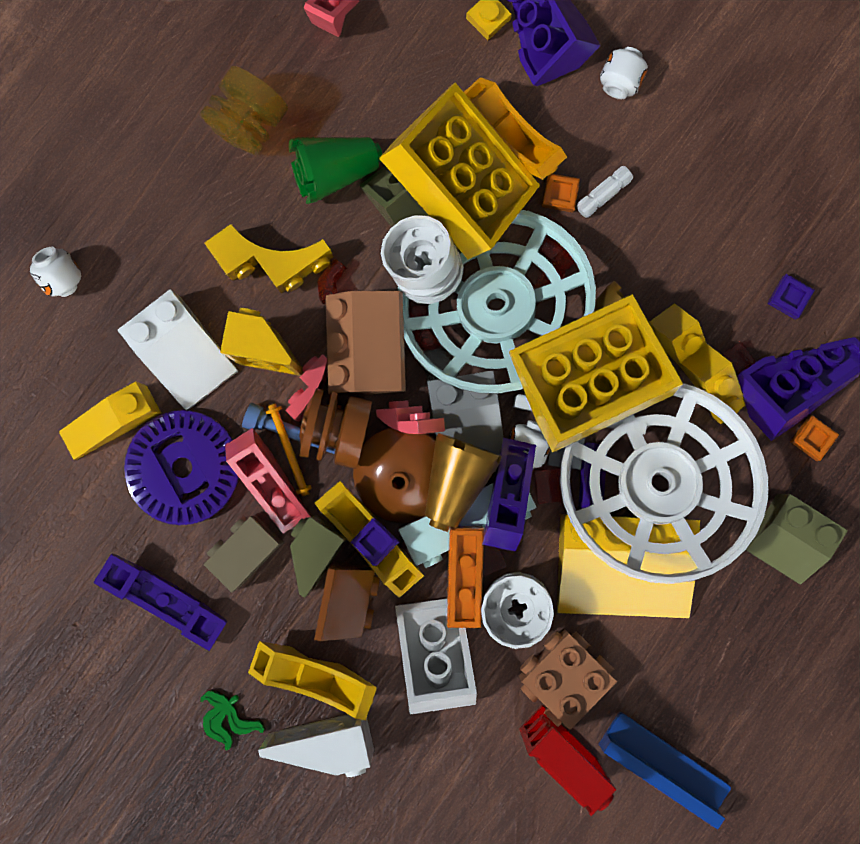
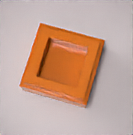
M558 174L547 176L542 207L573 213L580 178Z
M812 415L807 417L790 442L815 461H821L839 434Z

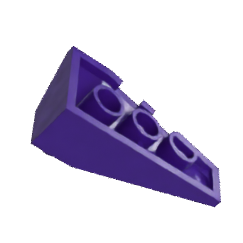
M508 0L513 4L516 20L512 21L514 32L519 34L521 49L518 50L520 62L533 86H540L579 69L601 46L589 24L571 0Z
M852 337L821 344L817 349L804 352L801 349L791 351L789 355L778 358L774 356L765 357L739 373L738 380L749 418L771 441L795 426L860 376V341Z

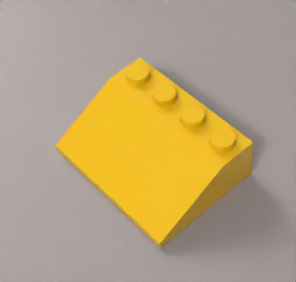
M456 82L397 137L379 158L426 213L442 223L449 232L455 246L467 259L491 250L540 187V184Z
M633 294L509 351L536 422L552 453L673 396L683 385Z
M560 514L557 613L673 618L690 617L695 580L666 584L630 577L610 567L597 557L581 540L570 522L568 514ZM611 516L620 527L635 536L640 518ZM600 517L583 524L588 534L603 550L615 559L627 564L631 545L626 544L615 536ZM685 519L694 535L700 532V520ZM670 523L653 524L648 541L667 544L680 542L681 540ZM687 550L671 554L645 551L640 570L651 573L673 574L688 572L697 569V566Z

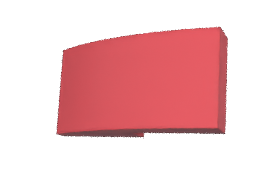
M323 354L319 358L316 356L312 357L303 366L302 371L304 373L299 378L308 388L305 391L302 388L299 389L288 400L290 406L285 411L298 422L303 419L306 405L314 395L315 389H323L326 383L328 363L327 358Z
M408 400L389 402L388 409H376V416L382 422L404 433L425 434L445 431L444 418L430 419V412L423 413L422 406L409 407Z

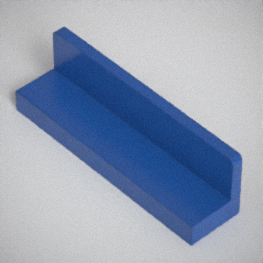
M619 712L598 743L602 751L718 830L725 820L718 809L730 792V785L624 713Z

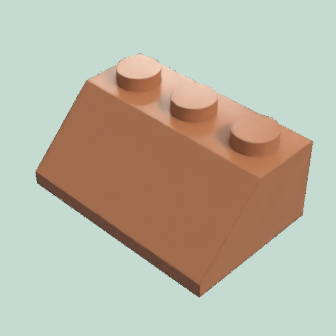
M348 291L326 295L328 394L336 392L338 395L361 396L406 391L403 292Z

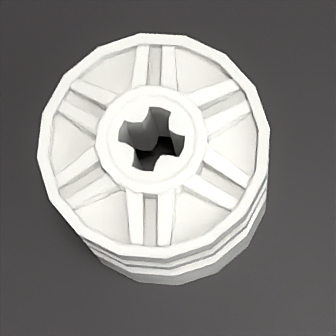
M414 215L400 220L390 228L383 239L381 248L383 265L407 298L417 303L432 304L446 299L455 292L462 280L464 267L460 253L457 251L449 232L440 221L429 216Z
M522 572L506 573L494 580L485 593L481 608L483 625L489 635L501 645L514 649L531 647L541 641L550 630L554 616L552 599L544 584L533 575ZM518 599L520 604L526 603L527 605L523 608V614L517 616L515 611L509 612L508 610L512 607V600Z

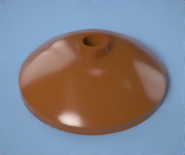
M390 427L377 432L364 443L357 468L353 469V479L357 494L371 512L380 518L395 523H413L425 517L436 439L428 433L409 434ZM402 477L405 480V485H396L394 478Z

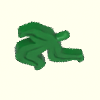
M209 690L201 697L200 702L208 700L214 706L203 717L204 731L208 737L224 743L225 750H229L233 743L232 734L222 726L226 715H228L231 730L236 734H248L254 730L260 733L264 732L265 726L261 720H244L239 717L238 710L234 706L239 700L238 695H234L229 699L225 694Z

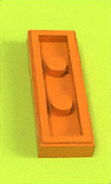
M483 526L449 528L447 628H481Z

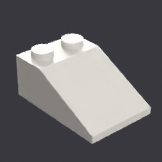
M171 289L118 329V332L135 354L186 411L190 410L238 372L230 359L220 353L221 348L182 298Z
M447 598L395 606L410 714L476 705L477 692L466 628H447Z
M347 714L271 732L258 751L259 756L262 758L332 775L345 773L346 777H355L365 773L366 768H370L374 746L367 718L366 720H360Z

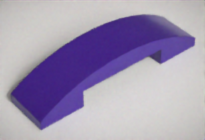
M113 553L109 556L93 582L121 600L126 598L182 631L181 635L210 651L228 622L210 607L176 585Z

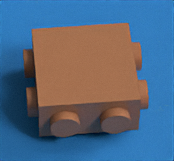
M564 629L561 633L556 631L549 636L543 644L545 649L537 657L532 655L520 667L522 673L519 675V678L524 684L520 688L523 693L534 703L539 699L547 707L544 713L557 727L563 723L571 730L617 681L610 675L614 668L601 655L594 659L586 651L591 645L577 631L571 636Z

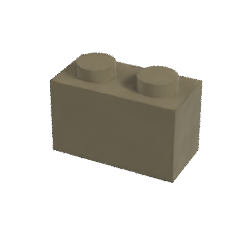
M257 515L250 516L248 519L245 516L241 517L230 529L233 535L225 543L219 540L207 552L210 558L203 565L231 593L238 590L284 543Z

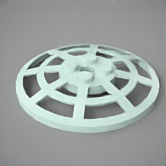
M521 210L511 224L534 229L526 246L509 242H497L491 250L467 259L461 253L463 265L477 258L480 270L472 274L465 282L461 281L456 288L455 293L458 294L457 311L439 314V302L428 305L429 316L409 318V298L403 293L404 340L414 357L427 371L443 382L460 389L478 393H504L521 390L523 387L509 354V351L515 348L513 339L522 335L526 330L543 336L560 328L566 308L565 292L584 285L586 293L584 316L595 312L596 285L588 258L575 238L550 219L530 211ZM546 235L556 240L568 251L580 272L561 280L554 266L543 255L538 253ZM507 253L520 256L512 269L504 266H493L490 254ZM532 262L546 274L551 284L533 289L530 281L525 277ZM555 297L556 308L551 325L534 318L536 303ZM499 298L506 302L505 306L498 311L488 308L489 302L493 299ZM462 323L470 336L460 349L447 337L442 327ZM433 329L440 344L454 356L444 370L434 365L423 353L412 331ZM482 341L500 343L504 358L485 359L473 356ZM466 363L486 369L507 368L511 383L482 385L463 381L456 378V375Z

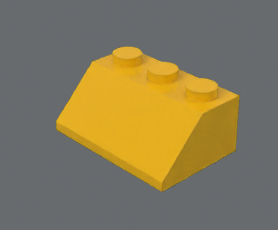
M240 308L239 313L228 311L220 350L221 354L243 366L301 376L304 373L302 366L281 335L271 326L270 322L266 321L265 317L260 316L261 312L248 308Z

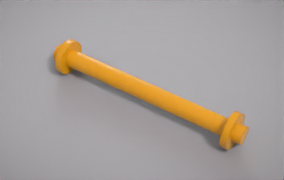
M276 403L268 406L269 410L265 412L266 415L271 414L299 487L296 490V494L306 496L310 494L309 490L312 487L311 485H306L279 414V410L282 407L276 406Z

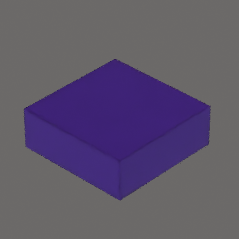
M785 274L782 276L767 304L796 320L802 314L815 290Z
M373 517L352 539L351 543L373 566H377L395 548L399 541Z

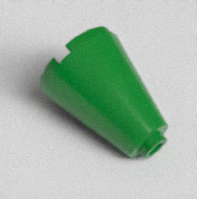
M297 137L289 140V153L296 152L297 158L294 162H291L292 170L301 196H308L306 204L315 203L376 171L379 168V162H382L379 159L382 155L381 147L378 142L374 143L371 137Z

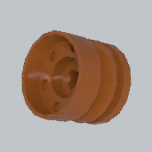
M316 388L314 395L306 405L299 434L300 456L308 458L312 444H317L319 449L316 460L322 461L327 448L330 447L335 449L334 464L356 469L372 401L350 396L343 410L337 408L338 393L332 392L329 406L322 405L324 389Z

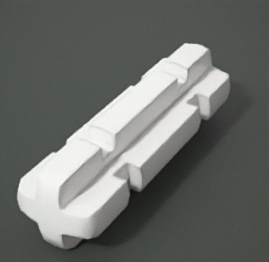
M621 166L613 173L612 177L609 176L592 190L589 197L585 196L580 200L576 207L581 215L585 218L590 217L596 212L597 207H602L621 188L628 185L633 179L629 169Z

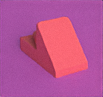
M307 0L304 10L312 24L339 37L342 32L345 15L359 3V0Z

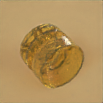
M231 66L218 85L228 99L212 95L208 100L212 107L204 106L199 115L224 141L256 156L263 148L259 141L266 142L270 137L261 123L275 128L287 112L288 106L281 96L262 80L244 69Z

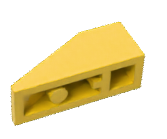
M135 381L100 401L61 429L59 433L73 460H77L162 413L147 385Z

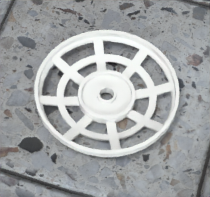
M683 384L673 395L683 398L676 417L653 414L635 418L633 414L622 419L623 423L605 437L597 451L578 443V440L565 447L561 462L560 484L563 503L570 522L581 540L597 557L610 567L630 577L653 583L675 584L691 582L712 575L731 564L747 549L756 536L765 516L768 501V474L764 456L747 424L731 407L720 399L687 384ZM695 404L707 408L718 416L734 432L739 441L720 449L706 432L689 422ZM632 420L647 423V426L671 427L667 442L647 444L643 434L634 429ZM627 433L634 448V452L627 460L622 463L606 456L611 446ZM684 433L696 439L708 451L709 455L695 461L689 453L680 448ZM746 453L753 477L752 507L731 502L732 479L727 461ZM573 456L591 464L589 486L594 505L578 511L575 509L570 487V471ZM714 467L717 468L720 479V498L702 493L703 480L701 473ZM601 469L619 476L620 494L604 501L600 490ZM655 475L664 476L669 482L668 490L665 492L656 490L652 485V477ZM627 506L635 516L640 518L635 536L620 527L611 517L610 513ZM696 506L714 511L715 513L709 523L699 533L694 535L684 517ZM726 515L747 521L743 532L733 546L721 557L711 562L700 544L717 531ZM600 517L615 536L626 544L631 545L627 564L615 559L603 550L588 534L583 524ZM670 523L681 540L680 542L667 544L648 541L653 524ZM687 550L697 566V569L673 574L651 573L640 570L645 551L671 554Z

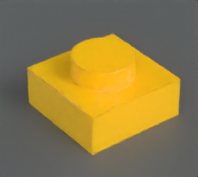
M480 0L466 13V19L489 40L511 20L512 14L499 0Z

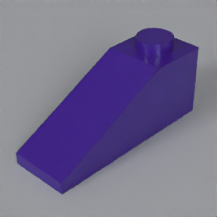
M503 438L499 455L502 458L496 469L482 545L516 552L524 531L536 451L535 444Z

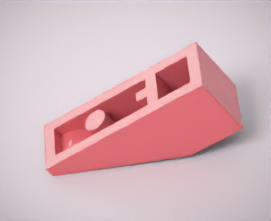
M253 428L225 445L226 462L283 534L295 527L302 518L310 517V513L298 494H296L295 489L272 452Z

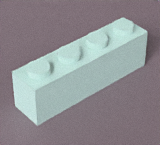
M494 483L482 489L458 526H483L485 530ZM530 493L525 520L532 517L530 511L537 508ZM426 516L399 528V532L415 565L418 566L423 563L425 568L443 560L441 554L449 550V530L446 532L429 525L431 519Z

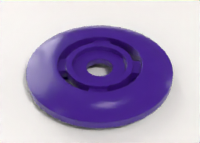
M172 411L153 418L136 433L125 457V479L132 498L149 516L168 524L189 525L212 517L231 499L239 480L237 474L226 462L225 445L233 440L232 437L217 421L193 411ZM176 436L183 437L182 442L172 443L163 449L161 454L156 453L159 447L167 440ZM179 458H187L192 464V471L185 478L178 477L173 471V465ZM205 482H208L209 486L203 493L192 499L182 500L183 494L192 493L200 489Z

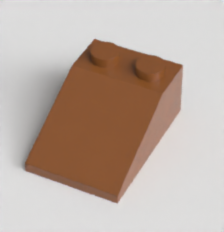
M338 560L328 568L314 640L328 641L362 637L364 629H371L374 609H369L371 596L377 597L380 578L375 576V572L370 566Z

